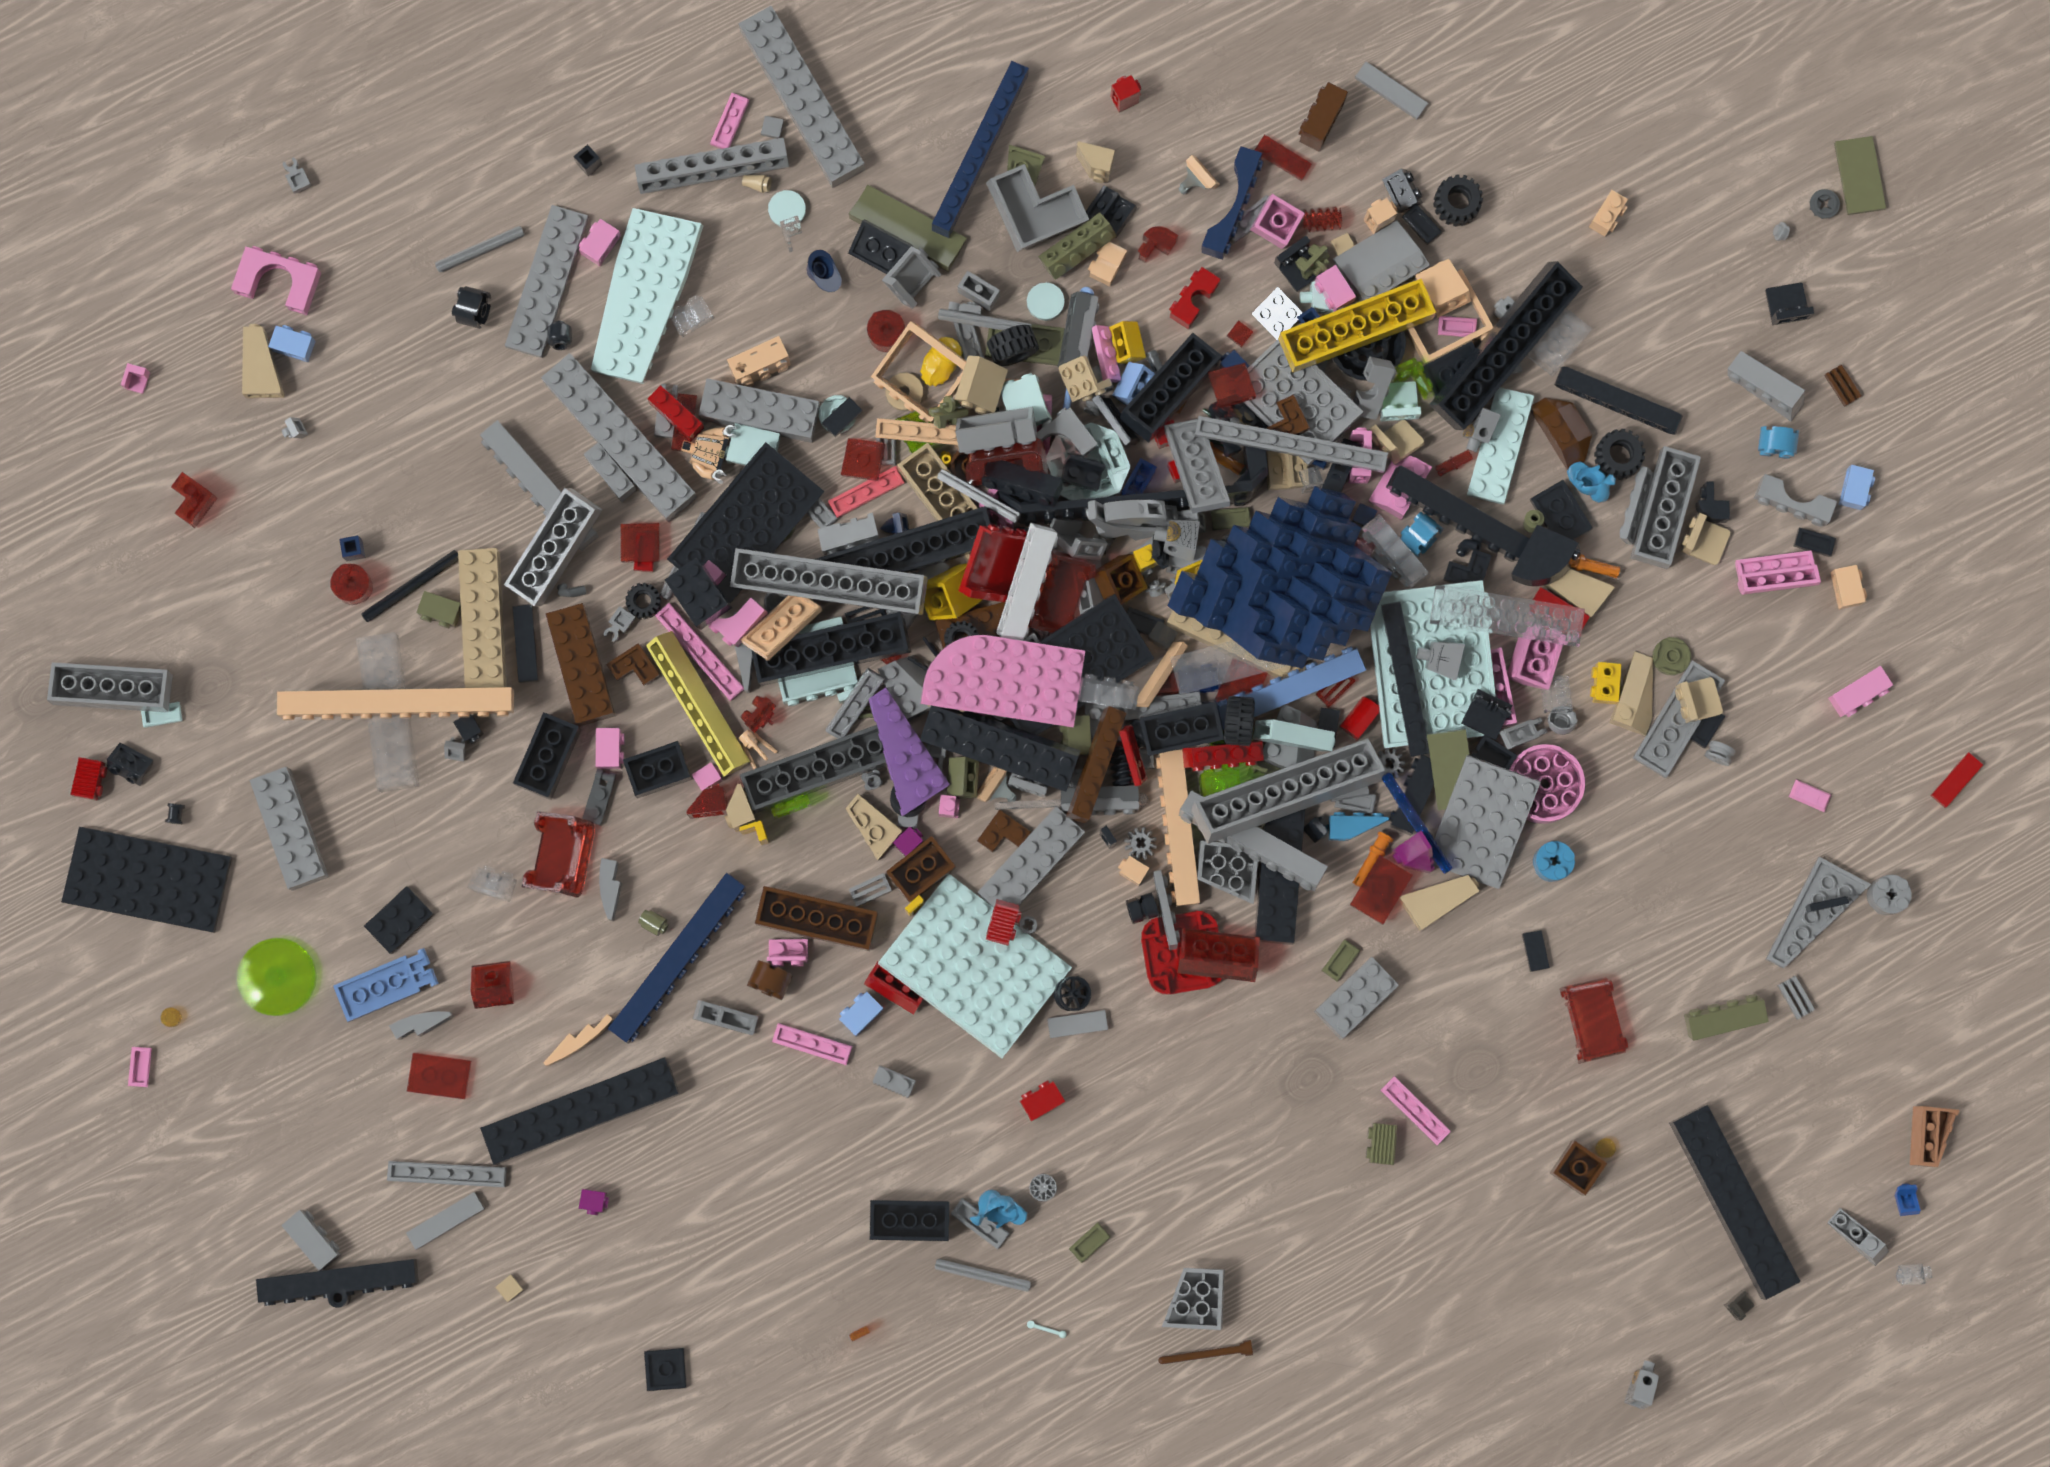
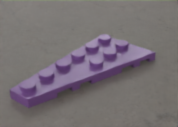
M884 688L868 700L874 721L877 723L879 730L878 735L880 741H882L889 774L896 790L895 795L900 804L901 816H904L950 784L888 690Z

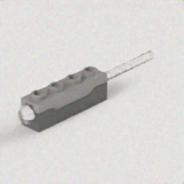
M1138 786L1101 787L1091 816L1096 815V812H1104V815H1115L1117 811H1123V814L1126 815L1135 814L1139 807H1144L1148 803V797L1140 792L1139 796ZM1068 788L1066 792L1060 790L1061 799L995 802V810L1057 806L1067 815L1076 788Z

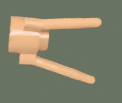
M750 729L738 738L753 769L757 767L747 748L749 750L754 748L765 761L768 758L757 746L758 741L772 752H778Z

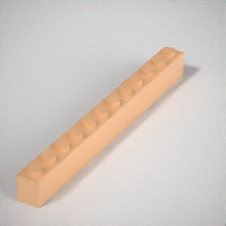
M511 687L277 692V715L283 717V720L286 721L295 720V717H302V720H314V717H322L323 720H333L334 716H341V719L345 720L353 719V716H361V719H372V716H380L381 719H391L392 715H400V718H411V715H419V718H431V715L449 718L450 714H458V717H470V714H478V717H489V714L507 717L509 713H514V690Z

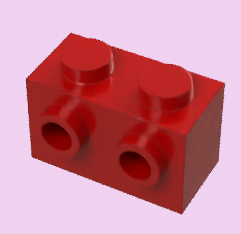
M1132 75L1128 77L1122 76L1117 79L1116 83L1111 85L1110 97L1119 113L1139 103L1140 90L1142 88L1137 79L1134 80Z
M1047 1080L1038 1086V1091L1033 1093L1030 1090L1021 1095L1022 1100L1019 1102L1031 1122L1065 1103L1054 1081L1049 1083Z

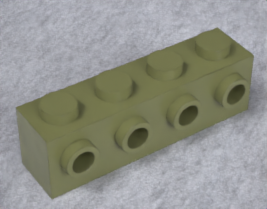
M1098 213L1038 257L1045 269L1056 280L1117 236L1110 223L1101 213Z
M1753 994L1746 996V999L1729 1000L1724 1005L1712 1004L1708 1006V1009L1704 1010L1692 1009L1688 1014H1684L1688 1036L1695 1041L1769 1022L1764 999Z

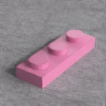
M1096 325L1092 327V333L1102 379L1104 381L1110 378L1111 382L1117 383L1121 381V376L1116 360V351L1112 343V333L1108 326Z

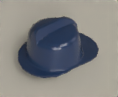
M824 250L813 251L809 255L806 271L808 277L823 291H837L841 286L842 279L834 260Z

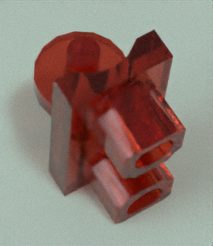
M757 695L752 701L753 706L756 707L755 711L751 713L746 710L741 715V719L745 722L744 724L754 733L759 727L763 729L767 723L771 726L774 724L771 718L775 714L772 711L776 707L767 697L762 698Z

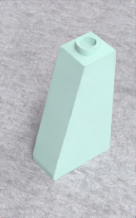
M1256 720L1253 740L1324 752L1332 751L1335 744V732L1278 720Z

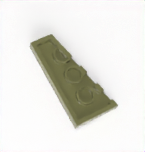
M1009 145L1007 171L1025 164L1034 186H1036L1045 156Z

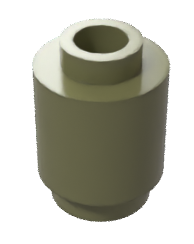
M1538 510L1527 512L1523 521L1524 529L1529 533H1533L1537 525L1542 526L1544 522L1543 514Z
M644 910L638 921L642 928L656 936L663 935L668 928L667 919L652 910Z

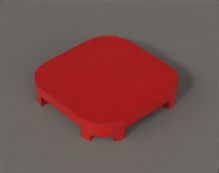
M1195 911L1175 915L1176 924L1173 925L1174 930L1179 932L1180 942H1178L1177 949L1169 950L1162 917L1151 919L1144 926L1141 932V944L1147 979L1155 992L1162 995H1172L1208 989L1216 986L1222 980L1225 973V965L1218 925L1210 914L1203 911Z

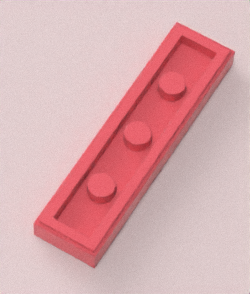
M894 466L829 500L828 503L835 516L840 518L905 484L897 467Z

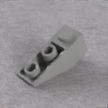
M1841 1208L1827 1222L1853 1248L1875 1266L1889 1252L1885 1243Z

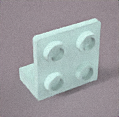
M1416 382L1390 383L1389 393L1384 398L1383 409L1380 413L1381 422L1419 419L1421 407H1418Z

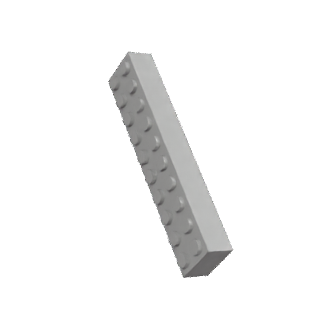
M769 6L738 23L740 32L831 187L834 188L865 171V164L773 7Z
M570 353L541 377L550 391L597 443L599 442L617 466L667 522L671 521L697 498L689 485Z
M736 548L730 587L923 615L928 576Z
M1365 739L1195 800L1191 812L1207 844L1380 782L1385 769L1369 739Z

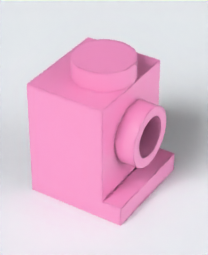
M941 795L939 816L958 819L960 799H956V796Z

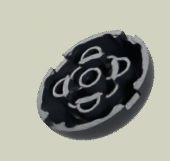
M1401 331L1368 344L1370 348L1362 346L1333 357V360L1337 367L1349 377L1367 381L1363 373L1369 357L1391 361L1395 369L1398 367L1406 348L1405 333ZM1381 346L1383 352L1377 353L1375 348ZM1365 355L1367 360L1361 361L1359 356Z

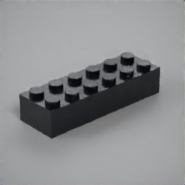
M1192 332L1123 409L1119 420L1149 443L1219 365L1222 355Z

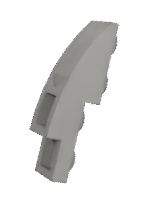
M1125 500L1103 504L1105 521L1108 523L1133 526L1147 523L1168 526L1169 520H1178L1176 506L1165 505L1164 501Z

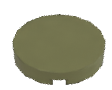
M1675 637L1665 638L1655 646L1652 652L1654 666L1665 675L1675 676L1681 674L1691 662V651L1683 640Z

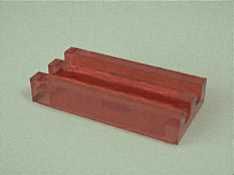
M1349 677L1338 682L1324 697L1321 694L1328 687L1320 689L1315 696L1329 708L1356 680L1353 677ZM1347 679L1350 680V682L1336 696H1334L1330 701L1326 700Z

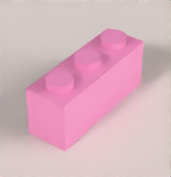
M1879 666L1828 699L1840 717L1844 715L1850 717L1858 712L1856 708L1860 705L1866 707L1874 702L1872 698L1876 695L1882 697L1889 693L1888 688L1893 686L1883 668Z

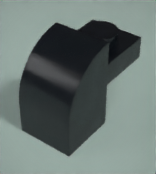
M1706 481L1703 487L1700 488V498H1703V500L1697 501L1695 504L1698 514L1706 515L1705 520L1708 522L1726 523L1730 520V501L1714 500V481Z

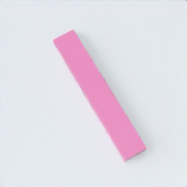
M670 603L655 615L669 632L673 631L684 650L730 702L744 690L740 682Z

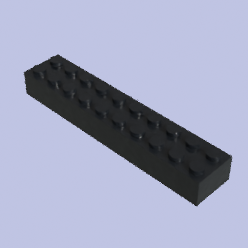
M1558 261L1547 262L1429 405L1455 430H1465L1581 291L1583 286Z
M984 506L814 560L910 573L971 554L980 525L988 527L989 524H994L989 508Z
M664 1057L483 1126L480 1129L493 1165H498L680 1095L669 1062Z
M1703 1105L1669 1122L1760 1298L1767 1300L1800 1283L1801 1281L1709 1106Z

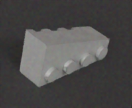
M1740 351L1728 367V376L1732 382L1743 386L1747 391L1754 394L1789 421H1792L1803 407L1805 401L1804 389L1744 352Z

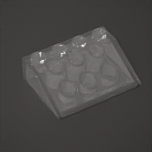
M1380 514L1362 528L1364 539L1368 543L1372 541L1375 544V552L1381 558L1386 557L1389 561L1387 566L1393 573L1398 571L1402 576L1399 580L1406 588L1408 586L1414 588L1431 576Z

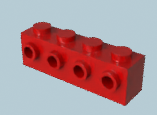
M1252 741L1250 746L1219 744L1182 749L1184 768H1193V771H1202L1204 766H1210V769H1221L1224 764H1228V767H1240L1239 763L1245 762L1246 766L1257 765V761L1264 760L1262 741Z

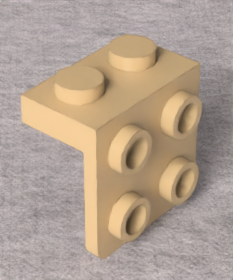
M1085 355L1059 366V372L1072 402L1081 398L1084 402L1093 398V393L1096 396L1107 392L1105 388L1112 386L1110 378L1097 383Z
M1401 420L1384 433L1376 424L1369 428L1372 431V443L1376 447L1378 446L1382 452H1387V458L1395 465L1425 444L1424 439L1406 420Z
M1699 513L1696 517H1692L1689 527L1691 529L1689 534H1685L1682 545L1684 546L1681 552L1709 564L1717 565L1729 539L1730 531L1706 521L1707 516Z
M1709 677L1690 683L1686 681L1676 686V698L1680 701L1681 715L1686 723L1722 714L1723 709L1713 678Z

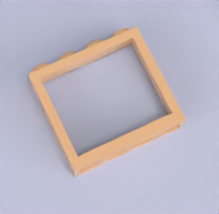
M1462 269L1457 272L1469 289L1471 302L1485 327L1430 355L1426 351L1415 328L1406 329L1405 331L1423 364L1469 340H1472L1473 344L1479 339L1482 341L1493 328Z
M910 321L871 378L875 380L873 383L879 388L883 389L885 387L889 390V395L897 401L901 399L905 402L904 406L912 412L914 410L920 414V419L927 423L929 421L934 423V417L929 414V411L884 378V373L913 333L963 369V371L966 360L917 323ZM963 372L945 396L950 395L954 397Z

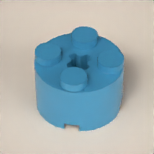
M1767 426L1761 427L1758 445L1760 455L1770 457L1771 454H1779V458L1783 459L1794 457L1797 454L1799 430L1794 431L1792 428L1772 426V430H1767Z
M1422 512L1418 513L1414 518L1415 522L1411 527L1407 525L1403 529L1400 538L1401 543L1417 557H1420V553L1424 554L1437 540L1435 535L1437 532L1441 535L1444 529L1429 515Z
M1551 841L1544 844L1533 856V866L1536 874L1548 882L1559 881L1567 877L1572 872L1575 864L1573 851L1566 844L1559 841ZM1556 858L1558 864L1551 865L1552 861L1550 859Z

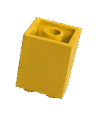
M959 564L928 579L924 607L929 620L958 618L983 600L970 598L958 591L967 564Z

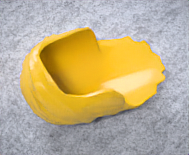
M950 337L938 339L959 356H962L961 346L956 340ZM931 346L923 360L920 370L921 378L925 381V384L937 387L938 384H943L948 380L957 368V365Z

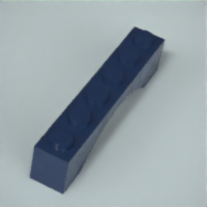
M1240 146L1234 162V171L1238 181L1236 200L1228 214L1220 222L1207 230L1201 246L1203 254L1221 260L1224 259L1225 254H1229L1232 246L1230 244L1231 238H1235L1238 231L1236 225L1238 221L1243 219L1245 212L1243 207L1245 204L1248 205L1250 201L1251 187L1255 188L1258 179L1256 177L1257 171L1261 172L1264 164L1261 152Z

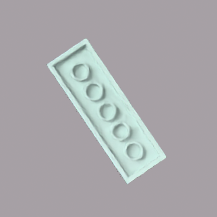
M1499 388L1495 393L1490 411L1501 416L1488 444L1481 443L1467 496L1505 505L1534 401V395Z

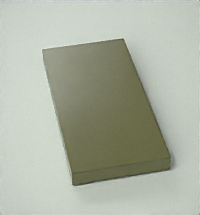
M1873 136L1835 141L1834 146L1847 215L1885 210L1886 205Z
M1031 324L1039 349L1031 357L1021 362L1058 366L1065 328ZM989 328L987 342L992 336L1003 330ZM986 345L985 357L992 358L988 346Z
M1466 729L1427 734L1438 810H1446L1466 755H1469Z

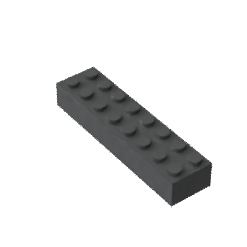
M877 725L740 774L753 813L761 812L857 777L863 773L887 766Z

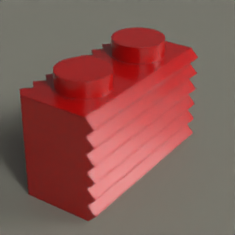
M79 757L70 795L97 801L98 797H101L103 793L101 782L102 778H105L107 775L106 763Z
M996 899L986 933V940L1007 946L1010 941H1014L1016 930L1013 928L1015 922L1019 923L1022 913L1019 911L1018 904Z

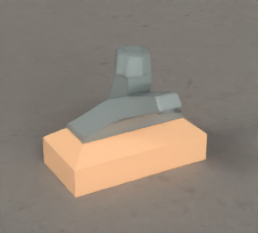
M1191 155L1186 160L1187 178L1179 187V191L1183 195L1192 187L1216 189L1220 185L1196 156Z
M993 767L977 790V799L987 802L988 800L991 801L1002 797L1006 798L1008 802L1014 803L1017 796L1007 787V771Z

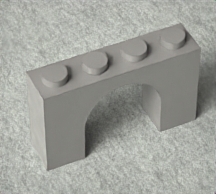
M1063 408L1056 414L1057 418L1053 421L1049 419L1041 425L1042 429L1036 433V441L1027 445L1016 444L1011 448L1012 452L1009 455L1017 465L1048 474L1038 457L1039 447L1046 438L1052 435H1063L1069 438L1083 457L1087 456L1099 445L1071 408Z

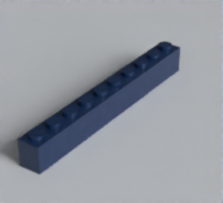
M1011 61L932 222V231L947 238L950 237L1027 80L1028 67Z
M728 873L722 877L609 1026L608 1030L628 1044L630 1041L634 1042L640 1034L638 1030L641 1026L645 1027L652 1019L651 1013L654 1010L658 1011L664 1003L662 1001L663 997L666 994L669 996L676 987L673 984L677 979L681 980L687 973L685 968L688 964H693L699 957L698 951L701 947L705 948L711 941L709 937L713 931L715 933L718 932L723 925L721 923L725 916L729 917L735 909L732 907L735 902H740L746 895L744 891L746 887Z

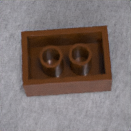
M1330 82L1327 83L1326 87H1321L1316 101L1313 102L1309 110L1307 119H1304L1300 127L1299 135L1301 137L1299 142L1320 152L1345 104L1348 91Z
M931 836L888 869L886 874L906 900L911 903L918 895H923L955 870L956 866Z

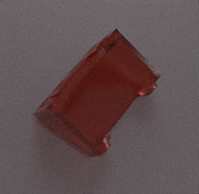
M1038 438L1027 445L1016 442L1012 447L1008 448L999 446L989 451H984L983 449L976 450L974 453L968 454L966 464V479L972 486L982 485V477L985 474L987 462L1023 460V465L1027 470L1048 474L1045 446Z
M1052 549V559L1045 571L1046 578L1040 586L1039 600L1034 605V616L1028 624L1031 628L1051 633L1076 618L1074 614L1085 581H1090L1096 574V565L1081 558H1073L1069 554Z
M537 811L534 826L542 834L535 869L528 870L523 875L522 887L578 898L581 896L584 888L595 826L593 822L576 816Z
M1604 977L1559 988L1561 998L1564 997L1565 1000H1568L1565 1003V1007L1568 1008L1577 1043L1575 1046L1580 1048L1578 1050L1579 1054L1576 1055L1578 1064L1626 1053V1049L1629 1048L1628 1041L1622 1035L1612 996L1614 987L1611 980Z

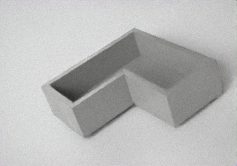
M1025 164L997 175L986 182L1017 252L1078 227L1089 220L1074 185L1040 199Z

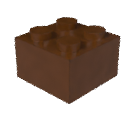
M1133 554L1119 555L1092 572L1103 599L1115 594L1121 605L1147 589Z
M1574 1140L1569 1143L1550 1171V1174L1581 1196H1586L1607 1165V1162Z

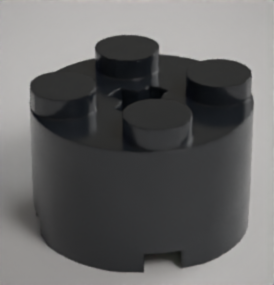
M468 286L460 287L457 292V304L452 308V316H455L456 322L459 324L481 329L480 325H485L490 313L491 304H488V299H491L490 292Z

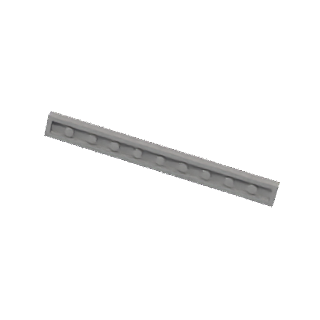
M1198 416L1195 432L1197 437L1382 473L1385 471L1388 455L1387 452Z

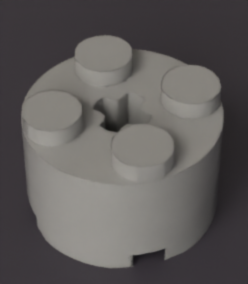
M1897 875L1880 877L1867 890L1869 905L1881 915L1899 913L1908 907L1911 900V889L1907 880ZM1889 892L1890 894H1892V898H1890V896H1886V893Z

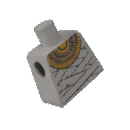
M1483 408L1468 427L1463 430L1462 436L1469 439L1466 449L1477 453L1480 443L1488 444L1501 415Z
M1169 520L1167 530L1155 529L1153 540L1164 541V553L1193 562L1200 522Z
M1644 1361L1642 1369L1634 1372L1624 1403L1640 1409H1645L1652 1405L1659 1379L1658 1375L1653 1374L1655 1363Z

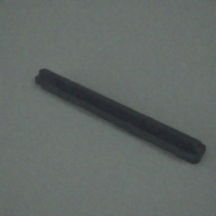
M456 550L451 551L362 612L363 619L366 622L371 621L459 560L458 552Z

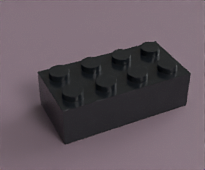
M1217 699L1140 717L1148 756L1224 740V730Z
M543 712L513 784L552 800L582 729L577 725Z
M870 1200V1240L949 1241L950 1201Z

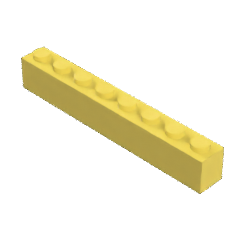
M673 631L656 636L646 647L723 776H727L739 771L750 761Z

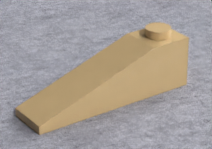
M1634 652L1619 693V702L1615 705L1609 722L1643 736H1646L1652 720V657Z

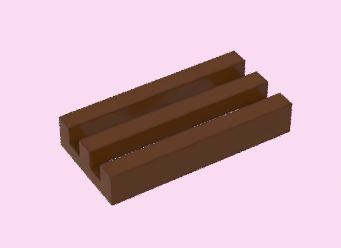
M1842 365L1824 375L1844 407L1862 396ZM1831 375L1835 376L1836 380L1846 393L1849 400H1846L1845 396L1843 395V393L1841 392V390L1839 389Z

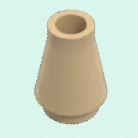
M744 175L742 180L743 186L761 193L769 192L772 183L771 177H767V175Z

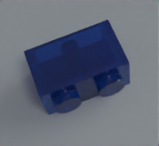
M1140 458L1122 490V495L1145 493L1157 471V466Z

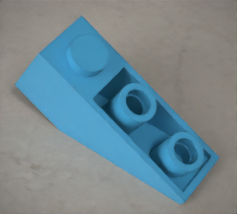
M1334 812V815L1329 817L1328 841H1349L1387 822L1389 817H1384L1383 813H1373L1372 816H1364L1365 813H1353V816H1345L1344 812Z

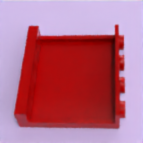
M989 524L988 527L980 525L958 591L970 598L1006 603L1028 532L1019 528L1014 531V529L1006 526L1000 529V527Z

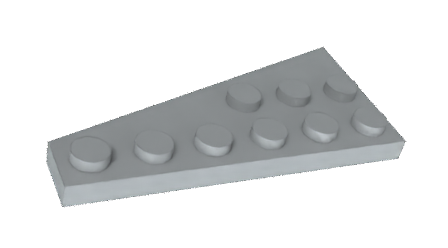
M1818 857L1766 960L1781 968H1785L1871 884ZM1844 896L1848 897L1849 904L1810 913L1806 912L1805 906L1808 904Z

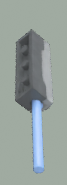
M1083 287L1080 292L1077 291L1071 294L1058 368L1060 365L1083 355L1087 357L1088 351L1092 347V327L1096 326L1094 318L1099 310V303H1097L1098 296H1094V292L1090 287ZM1066 388L1063 408L1068 409L1071 407L1072 400Z

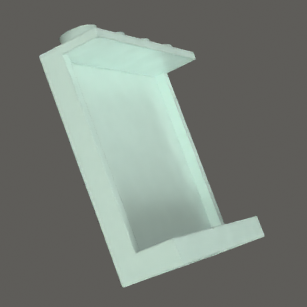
M837 617L806 625L796 635L843 625L842 618ZM853 665L778 683L784 705L794 706L799 704L801 700L806 699L809 702L817 700L818 696L821 695L829 697L836 695V691L844 690L845 692L851 690L858 681Z

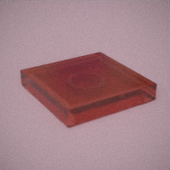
M1245 363L1208 372L1219 408L1256 399Z
M848 438L840 475L878 481L886 444Z
M659 523L620 524L621 563L660 562Z

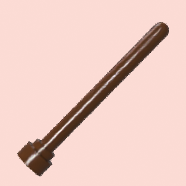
M1244 1340L1238 1346L1162 1356L1158 1359V1362L1160 1364H1169L1238 1353L1252 1356L1251 1340Z

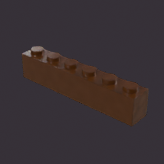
M1111 706L1103 710L1066 817L1081 823H1086L1090 820L1126 712Z

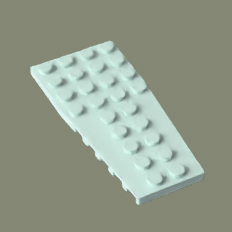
M636 208L632 209L614 267L591 366L593 372L645 384L646 381L644 379L648 369L651 370L653 365L651 362L655 352L659 350L660 346L658 344L667 330L666 324L668 319L673 315L674 304L679 300L687 280L703 229L701 223Z

